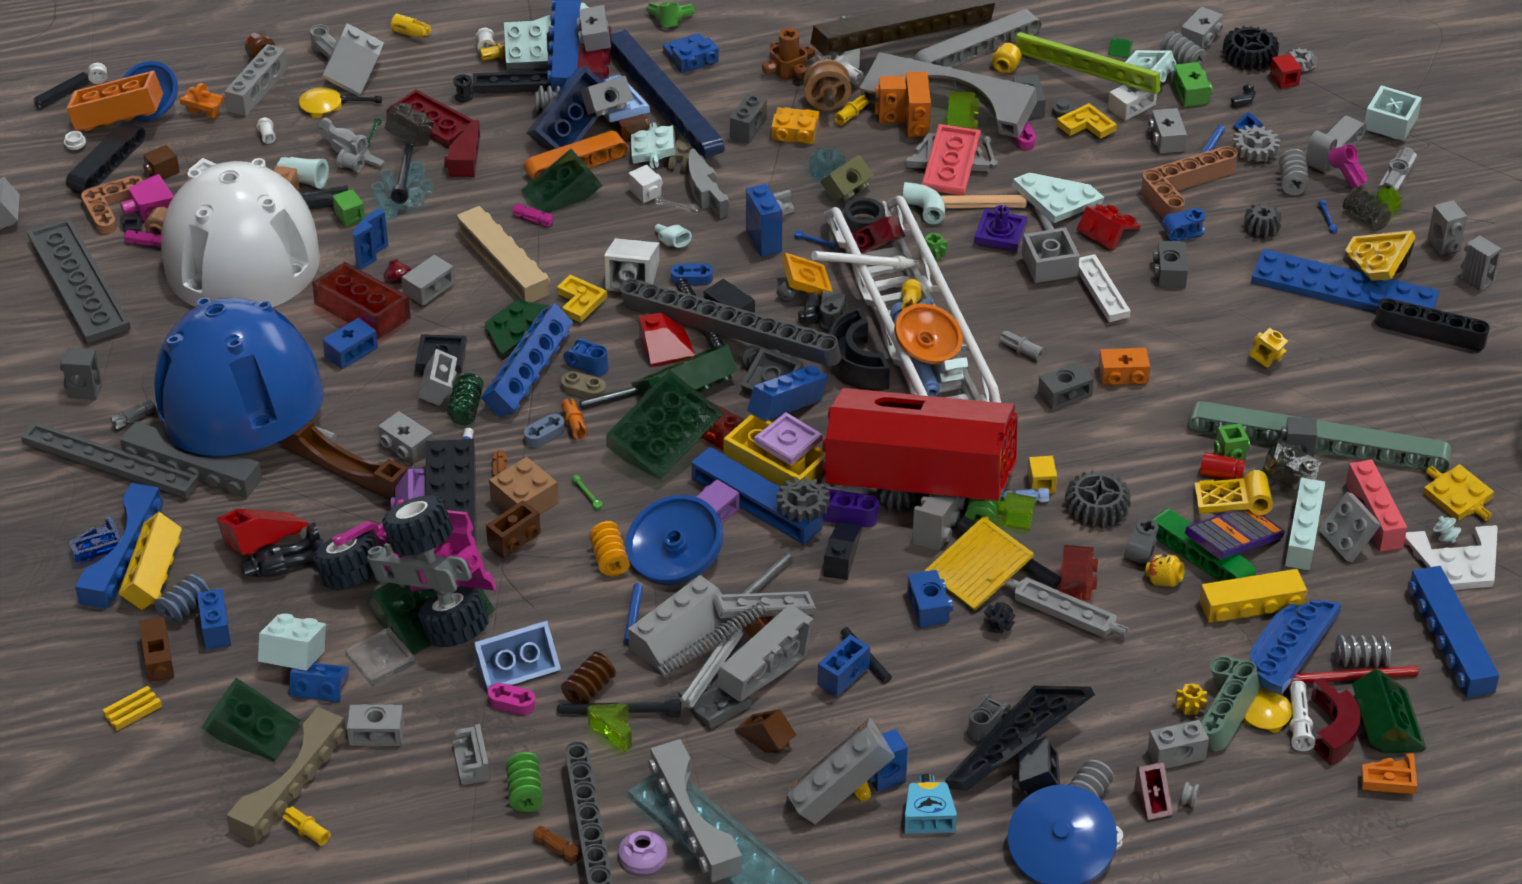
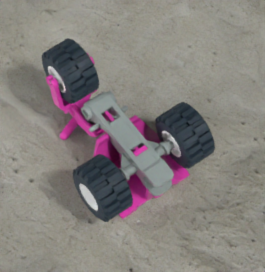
M428 495L406 501L398 500L396 506L385 514L381 524L377 525L374 522L365 521L347 532L327 540L313 554V560L323 584L329 589L356 586L374 575L381 584L396 583L400 584L401 587L409 585L413 591L418 589H434L438 592L437 595L424 603L418 613L429 643L433 646L452 647L465 643L478 636L489 624V618L480 594L473 588L495 591L497 588L491 573L485 571L483 560L478 553L475 540L471 534V531L474 529L467 512L446 510L443 500L438 496Z

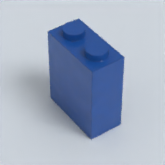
M767 183L746 188V230L761 256L782 251V209Z

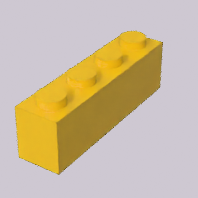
M158 512L144 522L118 593L141 610L151 604L154 605L155 600L161 597L162 593L160 590L167 580L168 575L166 573L168 567L174 560L173 553L180 542L179 535L182 528L162 513Z
M1298 569L1202 584L1199 602L1208 623L1279 612L1291 604H1296V607L1305 604L1307 588Z

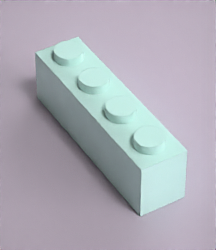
M1301 478L1285 566L1310 570L1325 487L1324 481Z

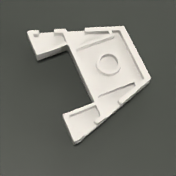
M1497 525L1475 527L1474 536L1478 546L1431 549L1425 531L1406 532L1404 544L1406 546L1409 545L1413 549V555L1417 560H1422L1427 568L1441 565L1454 590L1493 587Z

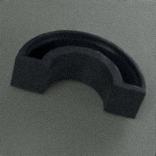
M862 308L843 314L833 323L829 332L830 335L837 338L841 353L840 362L831 366L832 370L840 379L853 386L871 391L889 388L890 367L883 352L872 353L858 348L860 345L868 343V320Z

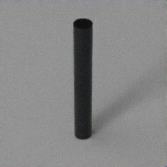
M636 386L583 399L579 401L581 409H586L639 395V391Z
M848 627L843 628L840 632L844 639L849 635L857 638ZM870 652V668L884 683L889 682L892 678L891 674Z

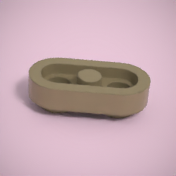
M574 371L564 374L561 378L562 390L567 394L586 399L606 394V383L601 378Z

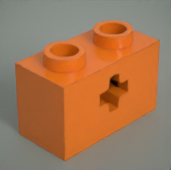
M1147 348L1100 349L1098 367L1102 385L1148 384L1150 363Z

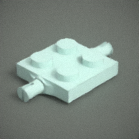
M653 122V127L651 123L649 124L648 131L641 130L631 134L633 163L650 162V167L655 169L654 164L657 168L659 166V159L676 155L673 125L657 127V124Z

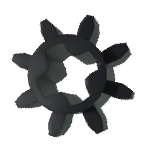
M996 602L994 606L989 604L984 611L986 616L983 621L986 627L994 633L1002 634L1005 629L1010 631L1015 623L1013 619L1016 615L1013 614V609L1006 603Z

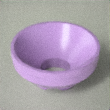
M636 831L627 835L621 841L618 851L619 862L622 867L628 872L638 875H648L660 870L666 863L668 856L665 841L661 836L651 831ZM645 839L650 842V845L646 848H638L635 842Z

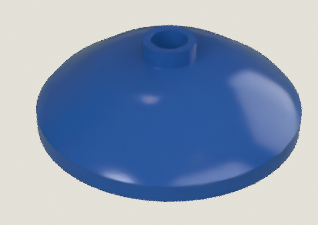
M142 62L132 67L123 76V78L155 71L163 91L157 110L148 116L143 114L135 116L133 118L135 120L150 121L162 116L172 107L177 98V77L167 65L161 62Z

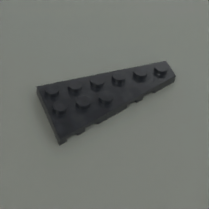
M1034 685L946 778L945 782L948 784V788L969 790L1095 696L1090 686Z

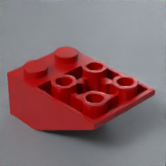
M236 509L216 518L225 545L242 555L254 554L258 551V548L264 545L276 544L280 541V538L286 535H296L302 531V528L309 525L307 521L290 512Z

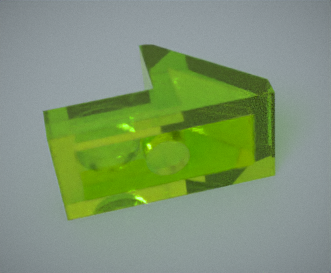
M609 704L591 705L588 707L589 726L623 752L632 748V730L627 724L629 721L628 705Z

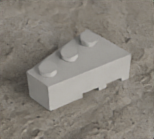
M929 494L928 497L923 496L921 499L922 507L916 506L914 508L912 543L941 551L944 543L949 542L952 533L951 528L957 525L960 509H965L968 498Z

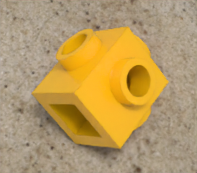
M1269 328L1263 334L1259 332L1252 342L1254 347L1249 355L1268 368L1275 360L1279 362L1287 352L1284 347L1288 340L1280 332Z

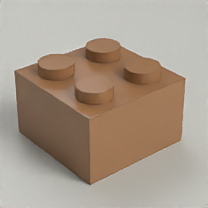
M528 457L489 479L490 499L504 512L522 500L537 510L539 514L559 503L558 482Z

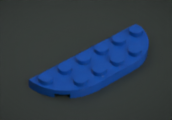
M1310 600V604H1303L1299 607H1296V604H1291L1274 616L1254 643L1250 653V661L1256 666L1259 683L1267 691L1279 695L1283 694L1341 612V603Z

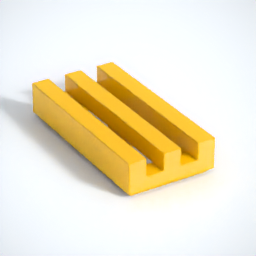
M146 686L103 709V714L114 729L118 731L161 708L162 703L159 698H156V694L151 692V688Z

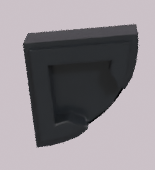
M142 217L120 218L121 228L125 233L127 230H133L136 233L138 231L142 232Z

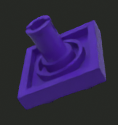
M1003 205L996 206L995 211L984 209L974 236V243L1018 251L1027 225V217L1009 214V207L1004 206V212H1002Z

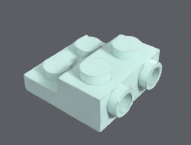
M1136 50L1125 62L1160 72V82H1165L1167 75L1170 71H1174V65H1176L1172 51Z

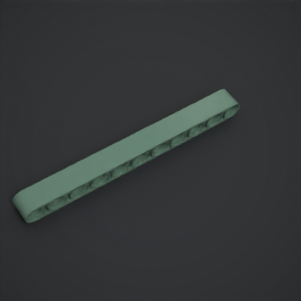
M1199 401L1192 406L1189 427L1198 433L1217 436L1218 427L1241 423L1249 441L1278 446L1283 444V441H1281V427H1286L1287 417L1296 416ZM1317 420V440L1314 452L1360 460H1373V462L1427 470L1429 467L1434 466L1440 473L1447 471L1450 467L1452 448L1445 441Z

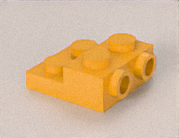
M777 107L771 126V140L814 144L819 111Z

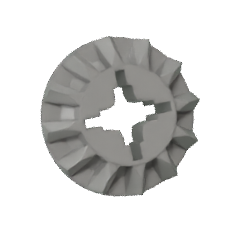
M1298 47L1296 50L1290 49L1289 52H1285V55L1292 54L1301 66L1302 71L1312 70L1317 64V56L1314 55L1313 51H1307V48L1300 49Z

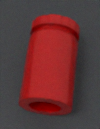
M1204 452L1200 475L1221 480L1241 479L1244 476L1245 460L1240 459L1238 461L1237 458Z

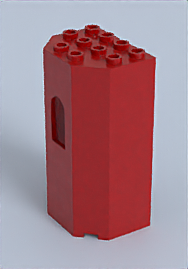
M842 388L839 395L835 396L833 405H830L828 409V428L826 437L823 438L822 451L826 452V460L822 464V474H826L827 484L999 501L1007 484V478H1010L1017 462L1018 415L1015 413L1014 404Z

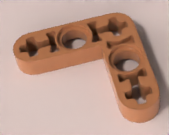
M129 176L89 188L82 192L83 206L99 233L111 234L116 230L115 216L108 205L129 199L128 189L142 182L143 179L141 177Z

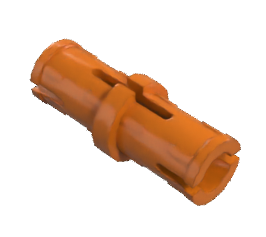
M570 398V402L569 399H565L561 403V408L565 413V422L571 428L574 438L578 439L580 436V439H582L588 433L583 422L584 416L578 410L574 399Z

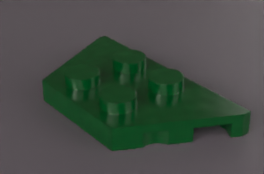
M515 300L485 322V330L488 336L491 337L494 347H497L500 359L504 360L511 355L540 311L550 305Z

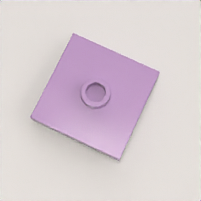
M786 412L754 437V444L789 465L794 464L822 441V434Z

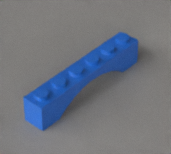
M135 483L130 484L122 499L127 519L123 537L107 556L84 569L75 586L79 604L107 609L112 599L116 598L118 588L125 577L144 522L162 511L163 499L160 497L159 487Z

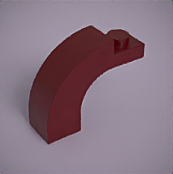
M1320 678L1314 681L1311 699L1332 719L1333 723L1316 733L1314 750L1332 766L1344 759L1353 749L1360 723V710L1355 698L1348 690L1338 693L1334 686Z

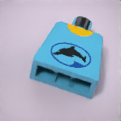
M922 774L918 779L919 783H911L909 785L904 833H955L957 813L948 784L945 782H935L934 776L931 774Z

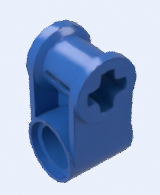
M1199 208L1171 213L1162 219L1161 226L1171 241L1201 237L1205 232L1203 221L1206 218V214Z
M583 338L577 339L574 347L567 350L563 355L565 362L569 366L594 376L604 375L609 370L606 347L589 342Z

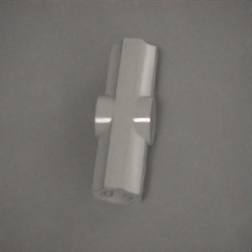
M1405 147L1400 149L1396 157L1390 161L1389 169L1378 187V192L1381 193L1383 198L1390 199L1391 197H1396L1400 188L1406 184L1407 176L1417 159V154L1412 148Z

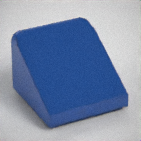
M1248 111L1233 127L1238 131V129L1245 130V126L1253 128L1256 125L1261 129L1264 125Z

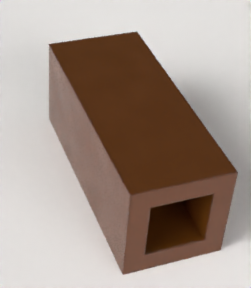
M165 617L140 620L141 639L149 682L174 678Z

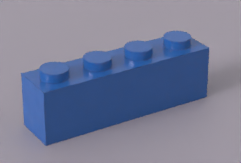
M807 366L755 385L747 411L764 421H768L783 415L785 412L789 413L821 401L828 376L820 372V369L817 367Z

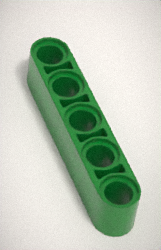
M1165 508L1152 518L1159 526L1155 537L1156 540L1216 580L1225 581L1256 575L1254 566L1239 554L1219 560L1184 533L1186 527L1192 525V523L1171 509Z

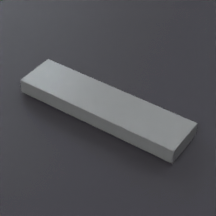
M808 591L715 595L713 599L720 618H735L736 615L744 613V610H748L749 607L752 608L757 602L762 603L768 611L767 614L764 613V609L758 604L763 612V616H761L757 608L754 607L759 617L777 616L789 604L807 615H814L816 610Z

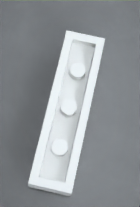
M1094 254L1080 257L1078 273L1108 322L1130 318L1131 310L1097 256Z

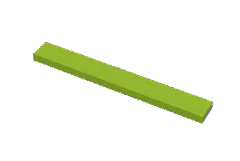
M1022 32L1016 35V45L1022 55L1153 94L1160 92V72Z

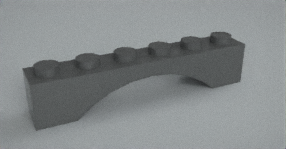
M135 422L120 439L122 451L197 475L199 482L234 495L248 498L262 480L260 462L239 455L227 458H205L189 455L169 445L160 436L156 428L139 422Z

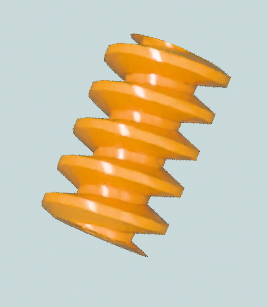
M605 521L594 526L589 534V538L599 570L606 576L624 574L630 567V561L623 545L618 525L612 521Z

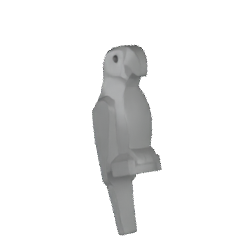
M323 118L318 123L319 134L331 143L332 148L336 152L340 153L342 149H346L351 154H363L365 156V163L379 168L385 164L384 160L370 154L367 149L368 141L366 136L355 135L345 128H336L328 118Z

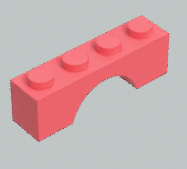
M1373 460L1349 463L1346 479L1348 490L1358 500L1363 499L1368 511L1381 523V526L1372 536L1379 551L1403 548L1407 525Z

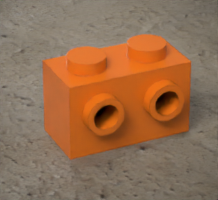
M879 76V85H875V98H878V102H874L875 115H879V123H905V76Z

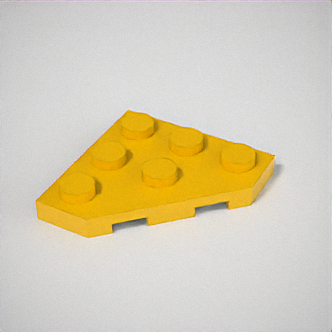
M1413 230L1353 236L1345 251L1348 257L1371 281L1392 279L1416 237Z

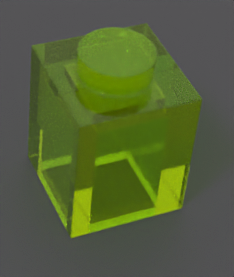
M1007 492L1005 501H1000L998 515L1002 516L1001 526L1030 531L1035 515L1036 497Z

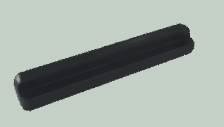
M82 72L34 97L35 106L43 108L90 82L88 75Z

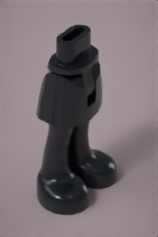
M314 522L307 526L306 537L303 540L283 546L273 544L257 551L254 556L251 554L250 559L241 561L240 565L246 578L257 575V577L287 574L286 568L314 562L313 554L324 543V540L320 538L318 528Z

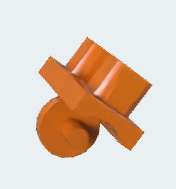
M199 83L196 88L190 87L186 95L180 98V104L186 105L188 112L195 114L200 110H204L206 117L214 119L219 114V106L224 102L223 96L207 91V85Z

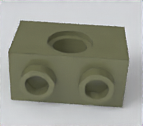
M859 154L828 174L820 183L834 203L840 199H843L845 202L855 195L854 190L858 189L860 192L869 186L868 180L874 174Z

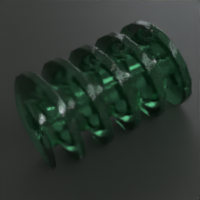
M463 373L457 376L454 381L447 414L457 424L468 425L474 422L476 418L477 408L484 387V381L478 375Z

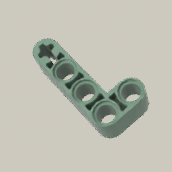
M1220 656L1213 659L1210 663L1215 685L1220 689L1201 722L1209 738L1208 750L1221 751L1228 746L1261 689L1256 666L1251 661Z

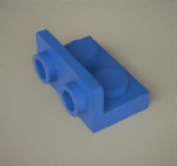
M314 662L307 671L293 668L290 672V695L339 702L342 685L349 676V667Z

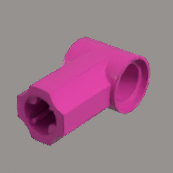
M1347 144L1332 149L1329 152L1328 159L1332 167L1341 170L1352 189L1368 180L1357 161L1358 152L1354 145Z

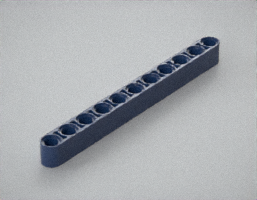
M622 29L612 32V38H610L611 55L697 153L702 155L704 159L724 153L725 147L721 136L628 31Z

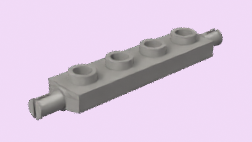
M1026 577L1020 582L1010 578L1003 585L1015 590L1016 601L1103 638L1111 632L1125 638L1129 632L1128 627L1116 623L1117 615Z

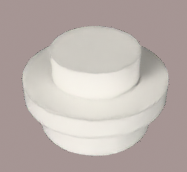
M79 131L67 133L64 139L65 147L71 150H79L86 144L85 137Z

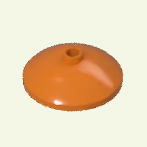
M924 303L913 304L903 309L896 319L894 332L899 345L907 354L921 362L941 364L943 361L952 360L962 347L963 335L958 322L951 314L940 307Z

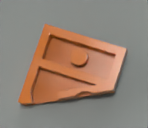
M1408 753L1405 755V759L1395 762L1392 758H1387L1380 762L1362 764V790L1416 794L1417 777L1414 753Z

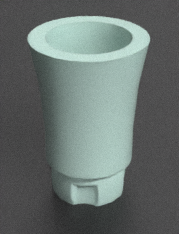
M281 157L277 163V166L296 168L299 183L321 189L327 182L329 166L325 159Z

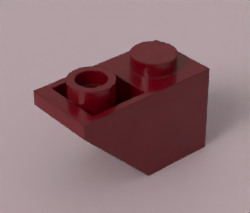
M898 216L885 217L852 233L861 254L887 246L906 237Z

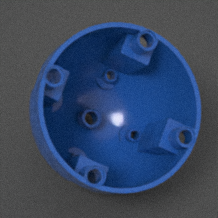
M201 298L197 301L198 307L185 314L167 334L156 361L154 394L158 413L167 438L174 445L185 451L200 455L224 456L258 450L277 443L297 432L314 417L321 407L324 398V387L314 354L295 326L284 315L273 309L269 301L257 302L244 298H223L211 301L210 298Z

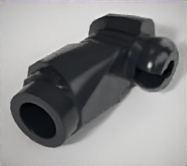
M809 293L806 296V311H798V322H806V325H811L819 320L818 312L821 300L817 293Z

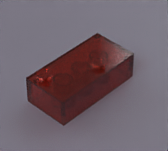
M343 262L312 282L315 305L348 323L360 318L376 330L377 339H380L411 319L409 296L347 262Z

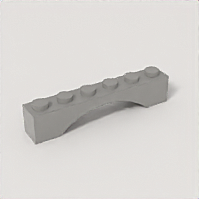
M681 739L651 748V760H648L650 772L653 776H657L658 786L662 795H667L671 813L677 814L679 828L683 834H687L691 852L693 854L697 853L702 873H707L711 882L742 873V854L732 835L720 831L707 823L697 813L689 800L686 788L691 775L690 756Z

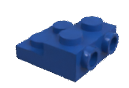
M700 33L663 44V52L681 73L719 62V48L709 37L704 38Z

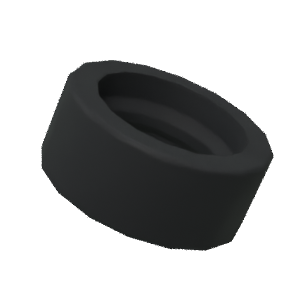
M854 198L844 206L843 216L851 233L885 218V208L880 202L872 198ZM858 214H868L873 216L874 218L869 220H860L858 218H855L854 216Z

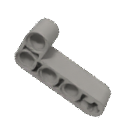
M1344 116L1327 134L1316 130L1309 140L1306 156L1307 166L1323 173H1328L1333 168L1328 159L1329 152L1332 149L1347 144L1355 146L1363 137L1366 131V124L1349 116Z

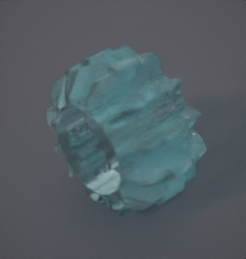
M827 146L825 149L818 148L817 151L812 152L809 161V168L813 177H819V180L824 179L828 174L846 163L845 156H843L842 151H836L835 147L832 149H828Z

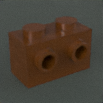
M522 500L486 524L488 546L503 558L517 551L521 546L541 534L539 512Z

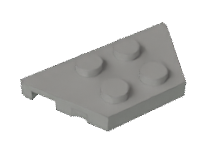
M928 133L923 142L915 148L914 155L907 158V168H927L936 133ZM978 146L971 171L990 172V162L984 159L983 152Z

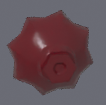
M398 259L388 261L389 266L384 273V279L386 281L397 280L398 284H401V278L410 272L411 268L402 264Z

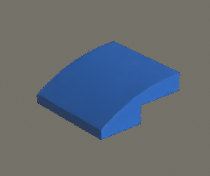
M380 208L365 217L352 234L356 268L358 270L377 260L376 253L389 246L385 212Z

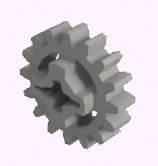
M1256 125L1253 128L1245 126V130L1238 129V133L1234 134L1232 147L1237 150V153H1240V158L1246 156L1247 161L1251 159L1259 162L1260 159L1267 161L1268 157L1273 159L1275 154H1278L1280 139H1278V134H1272V129L1266 131L1264 126L1261 129Z

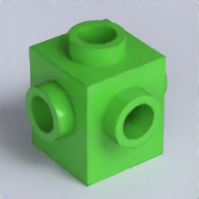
M1241 423L1218 427L1216 441L1213 442L1215 454L1237 458L1238 461L1240 459L1246 460L1247 450L1250 449V441Z

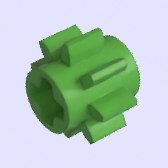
M930 233L926 238L924 237L935 261L939 260L942 256H946L948 241H943L940 234Z

